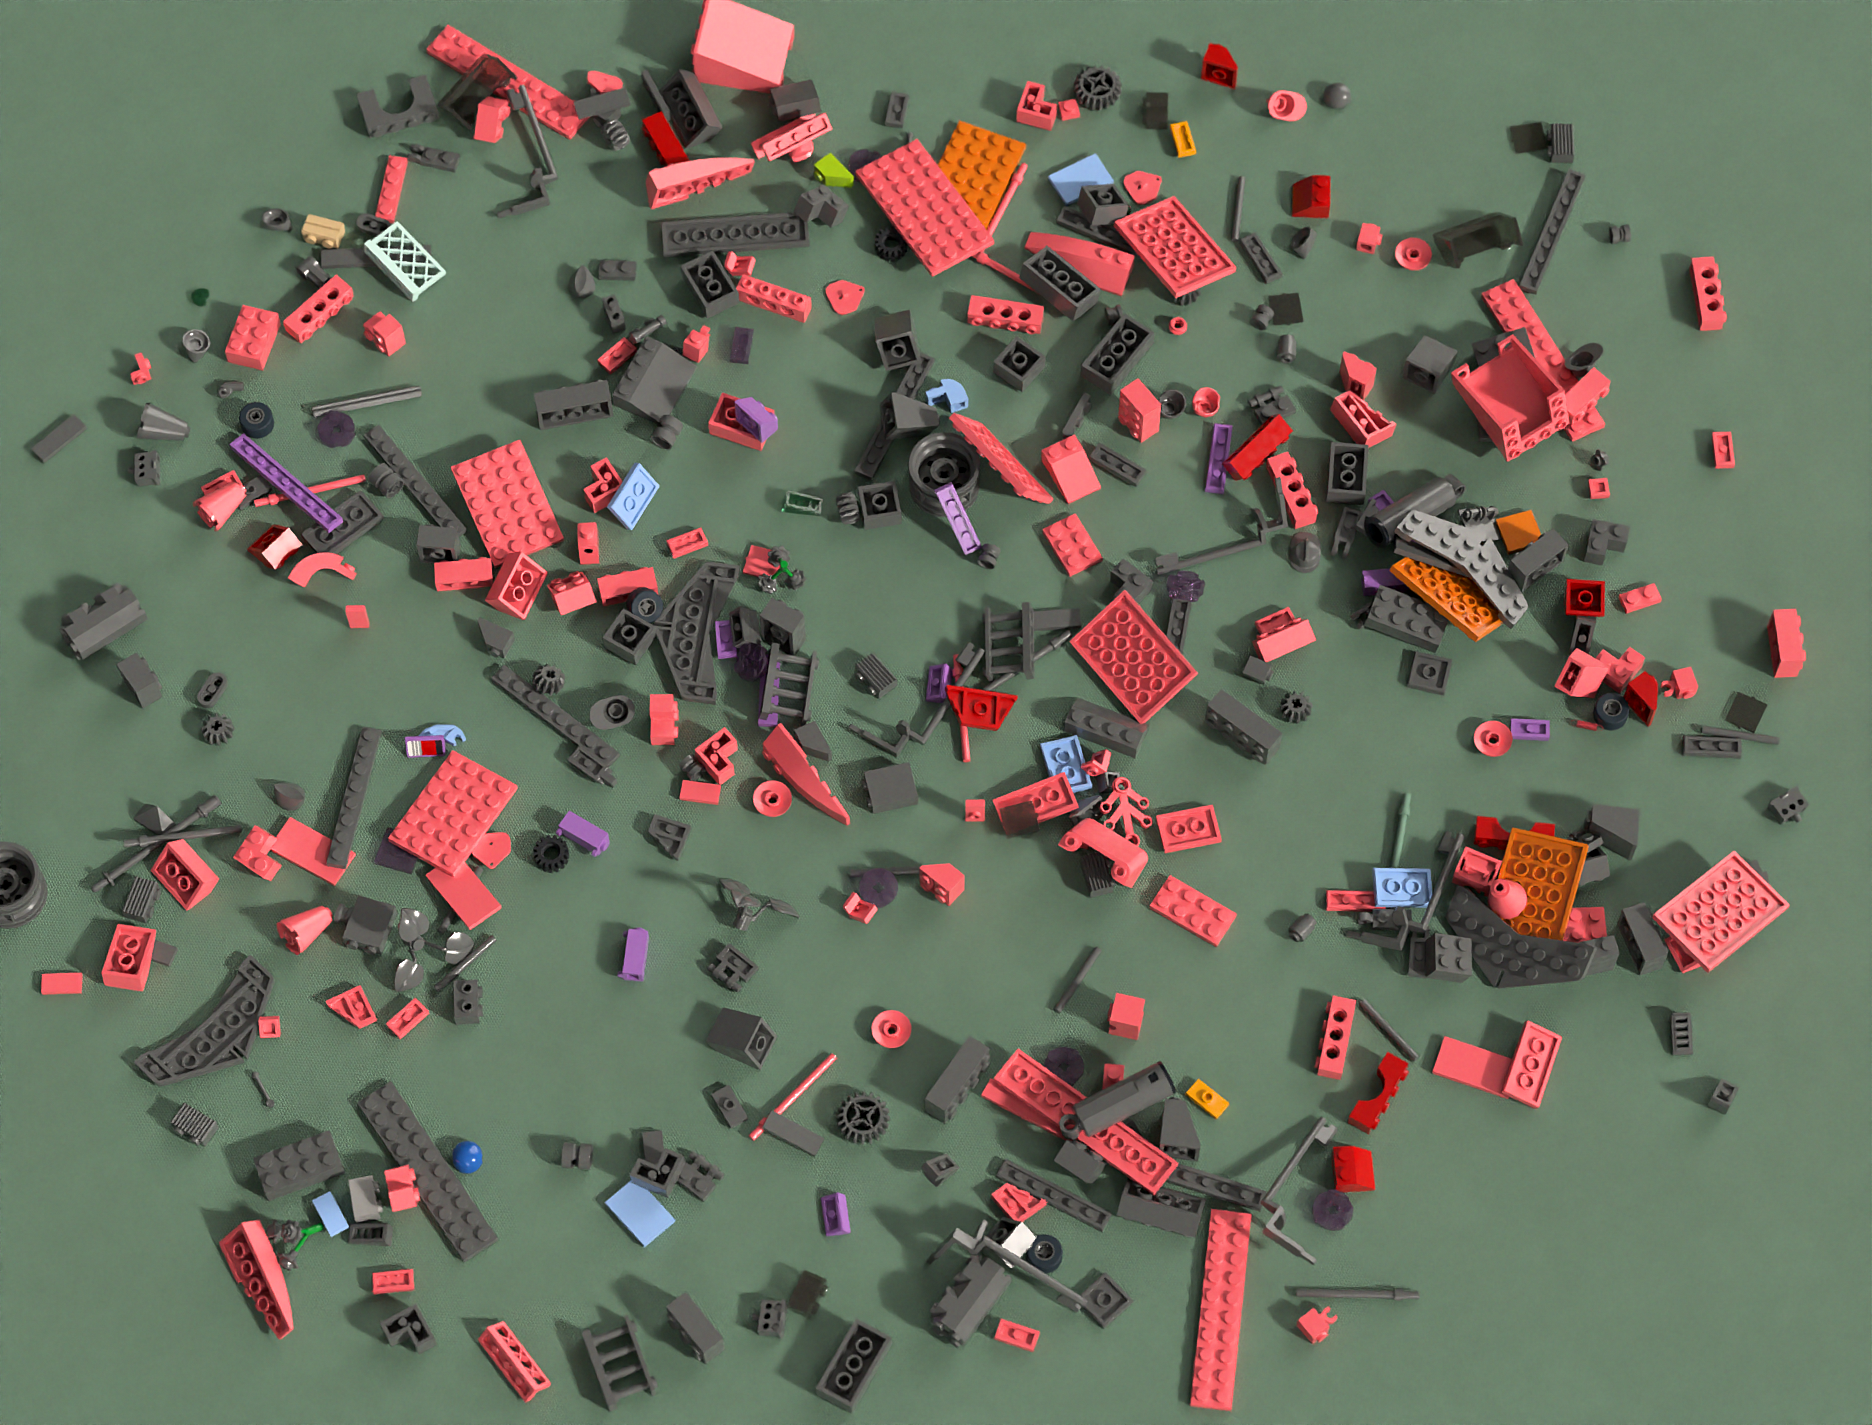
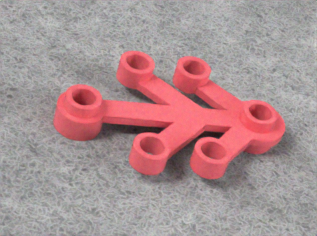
M1118 777L1112 783L1113 792L1106 801L1101 803L1099 810L1102 814H1108L1112 809V804L1118 797L1120 805L1103 825L1106 827L1107 823L1111 824L1112 828L1110 830L1113 831L1116 822L1122 816L1126 834L1125 839L1132 840L1138 846L1140 838L1133 832L1131 815L1140 821L1141 827L1145 829L1152 825L1153 820L1150 816H1145L1129 804L1128 797L1137 802V807L1140 810L1147 809L1149 800L1133 791L1131 783L1127 778ZM1118 785H1123L1124 790H1120L1118 788ZM1140 801H1144L1146 806H1141ZM1107 805L1109 810H1104L1102 806ZM1147 819L1149 825L1144 824L1143 820Z

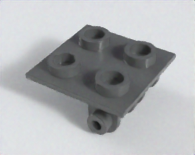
M1476 507L1474 509L1458 510L1464 527L1487 534L1482 542H1486L1490 537L1492 541L1502 540L1494 520L1495 515L1498 514L1496 507Z

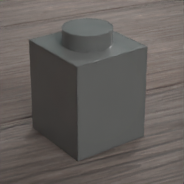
M1250 655L1244 668L1243 676L1265 685L1266 681L1271 680L1274 671H1272L1271 664Z

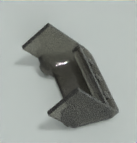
M484 53L441 98L437 107L462 128L470 131L472 129L471 125L475 122L474 113L478 109V104L490 96L496 88H505L511 82L510 79L516 80L518 77L499 58Z
M1493 212L1433 234L1435 244L1446 265L1455 269L1460 268L1464 258L1494 247L1506 250L1511 248L1512 244L1523 246L1516 217L1501 212Z

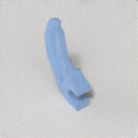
M436 724L424 729L418 735H444L445 742L452 746L457 745L454 740L456 737H460L463 742L466 741L462 730L453 724Z

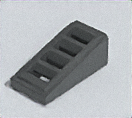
M1671 1013L1669 1024L1673 1055H1693L1691 1013ZM1686 1028V1031H1676V1029ZM1677 1037H1687V1039H1677ZM1687 1044L1688 1047L1677 1048V1045Z
M350 1223L348 1243L355 1245L391 1246L393 1226L388 1223ZM358 1229H360V1238H359V1239H357V1231H358ZM366 1230H368L367 1239H365ZM374 1230H377V1231H376V1239H373V1238H374Z

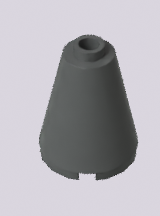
M146 402L137 438L184 441L185 437H189L191 427H188V422Z

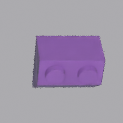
M748 397L734 402L736 420L761 443L778 430L777 417L772 412L769 413L765 410L764 405L760 401H755L752 397Z

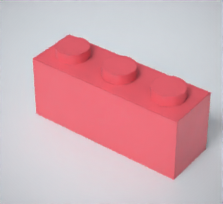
M1595 368L1589 371L1565 394L1569 423L1571 425L1576 420L1580 421L1584 417L1585 412L1588 409H1593L1598 402L1597 400L1600 397L1604 398L1610 391L1611 381Z
M479 557L473 560L459 559L458 561L450 562L443 560L434 563L437 591L492 587L494 583L491 558Z
M642 567L631 572L623 571L620 574L604 575L601 578H597L603 607L626 602L629 594L640 587L652 589L658 594L653 567Z
M1298 617L1291 620V624L1288 626L1280 625L1273 628L1274 632L1270 634L1265 632L1257 635V639L1252 641L1258 658L1269 662L1316 641L1308 619Z

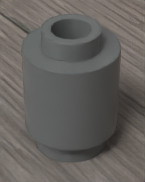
M1282 335L1278 340L1277 358L1282 363H1291L1296 359V340L1292 335Z
M1307 913L1300 915L1288 928L1289 937L1295 942H1303L1315 929L1316 920Z

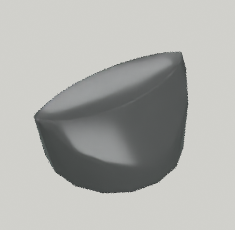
M272 208L263 213L261 228L271 231L293 230L289 214L285 210Z
M1304 227L1294 235L1291 241V248L1302 259H1305L1312 249L1317 232L1310 227Z
M584 265L574 272L568 284L569 292L577 298H586L595 290L593 276Z
M198 329L189 330L183 336L184 349L194 363L204 356L210 346L208 335Z
M287 782L274 784L275 797L281 808L293 811L304 804L306 797L302 787Z

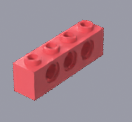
M1714 256L1692 258L1689 270L1699 330H1721L1724 322L1727 320L1726 311H1723L1722 308L1724 298L1723 295H1720L1719 291L1721 290V281L1717 279L1718 264L1715 263Z
M744 274L736 287L739 292V301L805 323L812 308L811 297Z
M335 275L283 321L285 330L300 343L308 340L313 332L323 327L331 316H335L339 312L341 307L350 303L354 297L352 287L338 275Z
M971 295L968 323L974 326H989L993 329L1003 328L1013 332L1022 331L1028 334H1040L1044 306Z
M1289 452L1267 458L1266 468L1275 488V478H1281L1286 512L1294 529H1298L1315 523L1318 509L1310 500L1311 494L1309 489H1305L1303 485L1302 474L1296 470L1295 459L1290 457ZM1282 473H1288V474H1290V475H1289V476H1285V475H1283ZM1297 504H1302L1304 507H1299Z
M1333 996L1332 1002H1327L1325 1013H1328L1329 1017L1328 1020L1323 1022L1322 1031L1325 1032V1037L1320 1038L1318 1050H1322L1321 1057L1317 1056L1315 1068H1318V1076L1341 1080L1356 1000ZM1339 1016L1343 1021L1337 1022L1334 1020V1017ZM1335 1034L1339 1036L1340 1039L1333 1040L1330 1038V1035ZM1334 1053L1336 1057L1329 1058L1326 1054Z

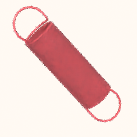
M1577 720L1576 727L1596 731L1598 724Z

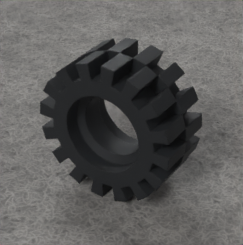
M888 226L885 227V231L880 229L875 238L876 254L880 255L882 260L885 257V261L892 259V262H895V258L900 260L901 256H905L908 244L899 232L894 230V226H891V229H888ZM888 240H895L898 242V246L888 248L884 243Z
M546 835L547 839L541 837V842L537 841L536 846L533 848L535 863L544 872L549 870V873H553L552 870L559 872V868H565L564 864L567 865L569 859L566 842H563L561 837L557 839L556 835H553V838H550V835ZM549 848H555L559 854L557 858L548 860L544 857V852Z

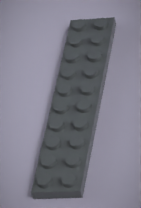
M391 1081L357 1102L399 1166L409 1164V1168L414 1169L416 1180H412L414 1188H418L420 1198L464 1262L498 1241L497 1236Z

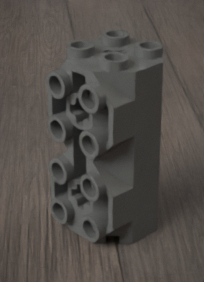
M120 583L113 584L110 589L94 597L95 603L89 606L87 603H83L76 610L65 614L61 618L62 624L59 631L63 636L62 639L68 647L72 648V652L78 661L80 659L84 660L148 620L144 609H141L138 599L126 585H121Z
M979 1254L977 1256L971 1255L966 1262L967 1267L964 1271L960 1270L954 1278V1287L948 1286L942 1294L943 1299L940 1303L936 1302L930 1310V1319L933 1325L932 1331L939 1336L944 1335L947 1337L949 1343L956 1348L966 1344L1011 1283L1012 1277L1009 1274L1005 1277L1003 1274L1005 1270L988 1257H984L982 1260V1255Z

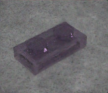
M735 328L730 356L731 363L749 365L754 329Z

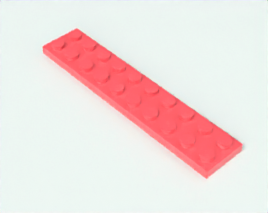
M447 25L426 49L427 54L503 100L509 101L506 93L507 90L513 88L515 93H519L518 87L525 85L537 120L569 140L589 118L579 120L572 99L450 25ZM525 107L519 109L527 114Z
M1514 279L1482 293L1483 301L1503 333L1522 327L1526 328L1536 360L1564 389L1565 394L1579 382L1571 373V370L1565 367L1564 357ZM1594 407L1591 410L1588 409L1580 421L1576 420L1572 425L1569 423L1564 430L1573 442L1604 428L1605 422Z
M1019 1048L994 1077L996 1083L1059 1128L1061 1117L1066 1114H1073L1072 1105L1087 1098ZM1122 1122L1089 1138L1081 1131L1079 1137L1076 1138V1140L1085 1144L1091 1151L1101 1155L1106 1162L1152 1195L1156 1194L1178 1166L1177 1161ZM1069 1124L1065 1129H1073L1075 1125Z
M1211 1209L1190 1404L1192 1407L1224 1411L1232 1410L1251 1223L1250 1213Z

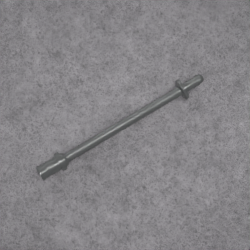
M214 794L204 803L196 805L195 812L163 835L179 833L198 818L208 817V813L222 805L221 801ZM164 843L149 844L148 847L139 851L111 873L102 872L104 878L91 887L92 892H98L107 884L113 887L115 885L114 879Z

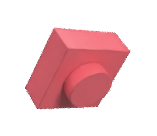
M1076 99L1058 102L1062 121L1080 117Z
M1607 478L1588 480L1590 499L1609 498L1610 491Z
M279 1016L259 1017L260 1038L280 1037Z

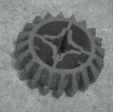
M1094 64L1093 68L1087 66L1086 71L1082 69L1080 74H1077L1073 92L1080 105L1085 104L1086 109L1091 106L1093 111L1095 108H1099L1101 111L1102 107L1108 109L1109 105L1114 106L1115 101L1119 100L1122 92V83L1115 70L1110 72L1109 67L1104 69L1103 65H1101L1100 68H1097Z
M865 1091L862 1092V1096L855 1092V1098L848 1095V1102L842 1101V1107H838V1113L840 1114L836 1115V1120L839 1121L837 1126L842 1128L840 1132L842 1135L846 1134L847 1140L853 1137L854 1144L858 1140H861L862 1145H864L865 1140H868L869 1144H871L873 1137L875 1140H879V1134L885 1135L884 1129L889 1128L887 1123L890 1121V1116L887 1115L889 1114V1108H885V1101L880 1102V1096L874 1099L872 1092L869 1096H866ZM860 1105H867V1106H870V1107H868V1108H863V1107H861ZM853 1109L855 1117L848 1123L847 1116ZM878 1113L880 1116L879 1122L873 1127L871 1120ZM860 1115L867 1116V1121L863 1120V1118L860 1120ZM858 1128H864V1129H866V1131H860V1130H856V1129H858Z

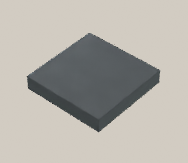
M1415 651L1407 688L1444 696L1452 659Z
M1106 1272L1080 1294L1081 1297L1088 1300L1083 1308L1103 1329L1134 1301Z

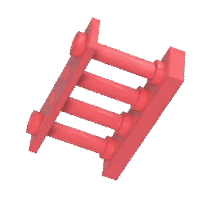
M823 112L817 116L812 114L799 117L750 142L757 159L766 156L768 161H772L832 130V126L826 113Z

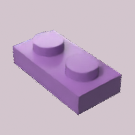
M730 620L715 621L718 659L737 657L736 647L732 643L733 636H731Z
M1511 718L1510 731L1512 737L1519 740L1549 741L1550 720Z

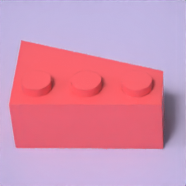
M1350 390L1335 397L1330 409L1355 443L1369 445V448L1391 437L1397 425L1395 422H1389L1382 417L1381 412H1375L1368 407L1367 402Z

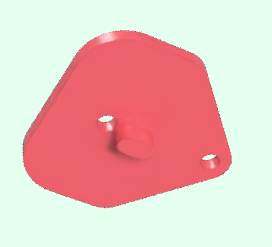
M590 71L587 75V83L600 94L622 88L623 83L618 77L597 71Z
M1136 171L1125 177L1124 187L1135 203L1145 205L1156 199L1162 178L1158 175Z
M844 280L834 282L826 288V295L834 311L840 315L857 310L865 292L864 287Z
M504 832L486 833L472 851V855L489 869H494L511 852L509 835Z

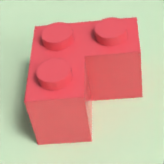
M1027 81L1017 109V122L1052 130L1056 118L1057 104L1043 101L1045 85Z
M488 96L478 104L474 139L496 143L502 138V121L509 117L510 114L508 100Z
M379 311L363 324L365 337L369 341L373 340L381 353L385 352L388 356H391L406 344L402 325L391 314L385 316Z
M607 457L590 466L595 483L583 489L585 500L594 513L608 506L623 482Z
M1629 647L1618 660L1602 649L1596 659L1610 666L1603 683L1620 694L1642 668L1645 657Z
M650 694L651 745H675V738H678V727H675V721H679L678 702L674 701L673 694Z
M724 727L694 749L697 761L706 768V771L718 785H722L735 775L734 765L727 757L738 750L737 740Z
M254 825L233 857L269 881H272L282 866L267 855L277 838Z
M408 1164L385 1170L392 1211L416 1207L417 1201H420V1194L418 1188L413 1186L412 1180H416L414 1169H410Z

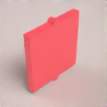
M751 545L748 557L745 558L746 563L743 574L758 577L765 573L770 576L776 573L780 565L774 567L773 563L768 562V552L771 551L770 549Z

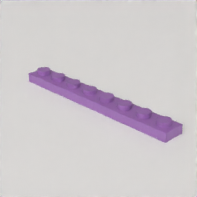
M244 433L229 444L230 449L328 533L343 523L340 515Z

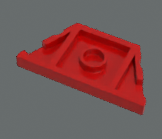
M953 685L945 686V692L959 725L997 731L1018 698V695Z

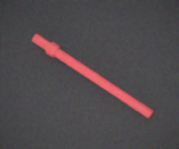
M1021 163L1017 173H1014L1012 176L1011 184L987 228L991 236L1017 186L1021 185L1024 179L1023 175L1028 167L1025 163Z
M978 252L972 256L980 264H986L1036 292L1019 278V274L988 258L987 254Z
M363 474L307 488L313 493H319L366 482ZM273 493L269 494V497L254 500L255 507L268 504L272 506L280 501L289 500V498L283 493L277 495Z
M959 654L953 655L954 669H952L955 683L964 671L961 664L956 661ZM960 726L963 762H970L968 730L966 726Z
M831 1053L773 1111L781 1115L837 1059L836 1056ZM768 1116L764 1117L758 1123L759 1125L748 1135L751 1140L755 1141L765 1131L762 1127Z

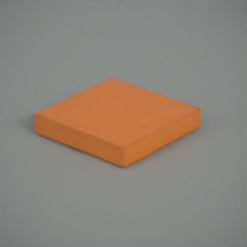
M1532 510L1499 518L1495 521L1507 554L1523 551L1530 542L1535 543L1539 540L1538 538L1541 535Z

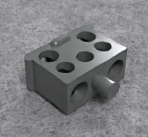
M615 294L602 298V307L606 315L605 319L607 324L610 325L612 333L626 330L624 317Z
M156 450L135 453V467H129L128 472L129 474H134V480L138 486L160 485V456Z
M1795 786L1772 800L1767 809L1771 810L1781 825L1791 818L1796 823H1799L1802 820L1799 814L1805 811L1809 804L1800 793L1799 787Z
M784 1299L781 1301L762 1300L760 1314H752V1320L759 1321L758 1333L760 1336L779 1337V1339L784 1337L788 1307Z

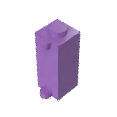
M1390 569L1362 571L1361 584L1363 596L1375 595L1379 585L1390 589L1395 588L1400 593L1408 592L1409 587L1397 579L1389 571Z
M568 811L556 831V835L561 836L562 834L591 851V855L594 857L599 856L610 844L607 832L571 811Z
M643 928L628 929V931H623V936L627 937L623 971H618L617 976L624 980L643 982L649 934Z

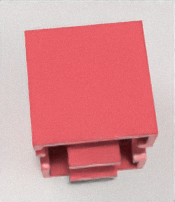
M1465 847L1454 872L1452 883L1470 886L1477 893L1480 894L1482 891L1485 893L1484 896L1488 897L1491 884L1498 876L1502 861ZM1494 872L1492 879L1489 881L1490 875Z
M1116 993L1114 1004L1110 1003L1107 1022H1110L1108 1034L1138 1040L1144 1014L1145 999Z

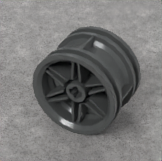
M947 432L934 433L919 441L909 457V490L914 503L930 515L947 517L935 493V489L952 482L965 511L976 501L980 488V459L976 448L969 444L964 437ZM929 462H933L931 467L927 465Z
M4 841L0 842V928H18L28 924L40 914L46 904L48 888L45 877L31 852L19 844ZM16 866L17 869L14 871L10 867Z

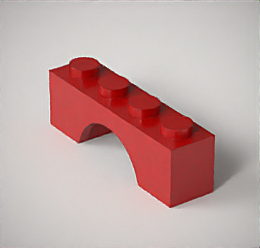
M1477 816L1474 845L1483 848L1492 846L1506 850L1511 833L1505 831L1500 826L1497 818ZM1535 822L1529 831L1554 837L1555 824Z
M1389 1052L1386 1053L1376 1073L1383 1085L1382 1093L1373 1100H1358L1349 1115L1347 1123L1366 1134H1369L1371 1129L1376 1130L1380 1123L1378 1117L1381 1113H1386L1390 1106V1103H1388L1390 1097L1394 1098L1400 1088L1397 1085L1400 1080L1404 1082L1409 1073L1406 1061Z

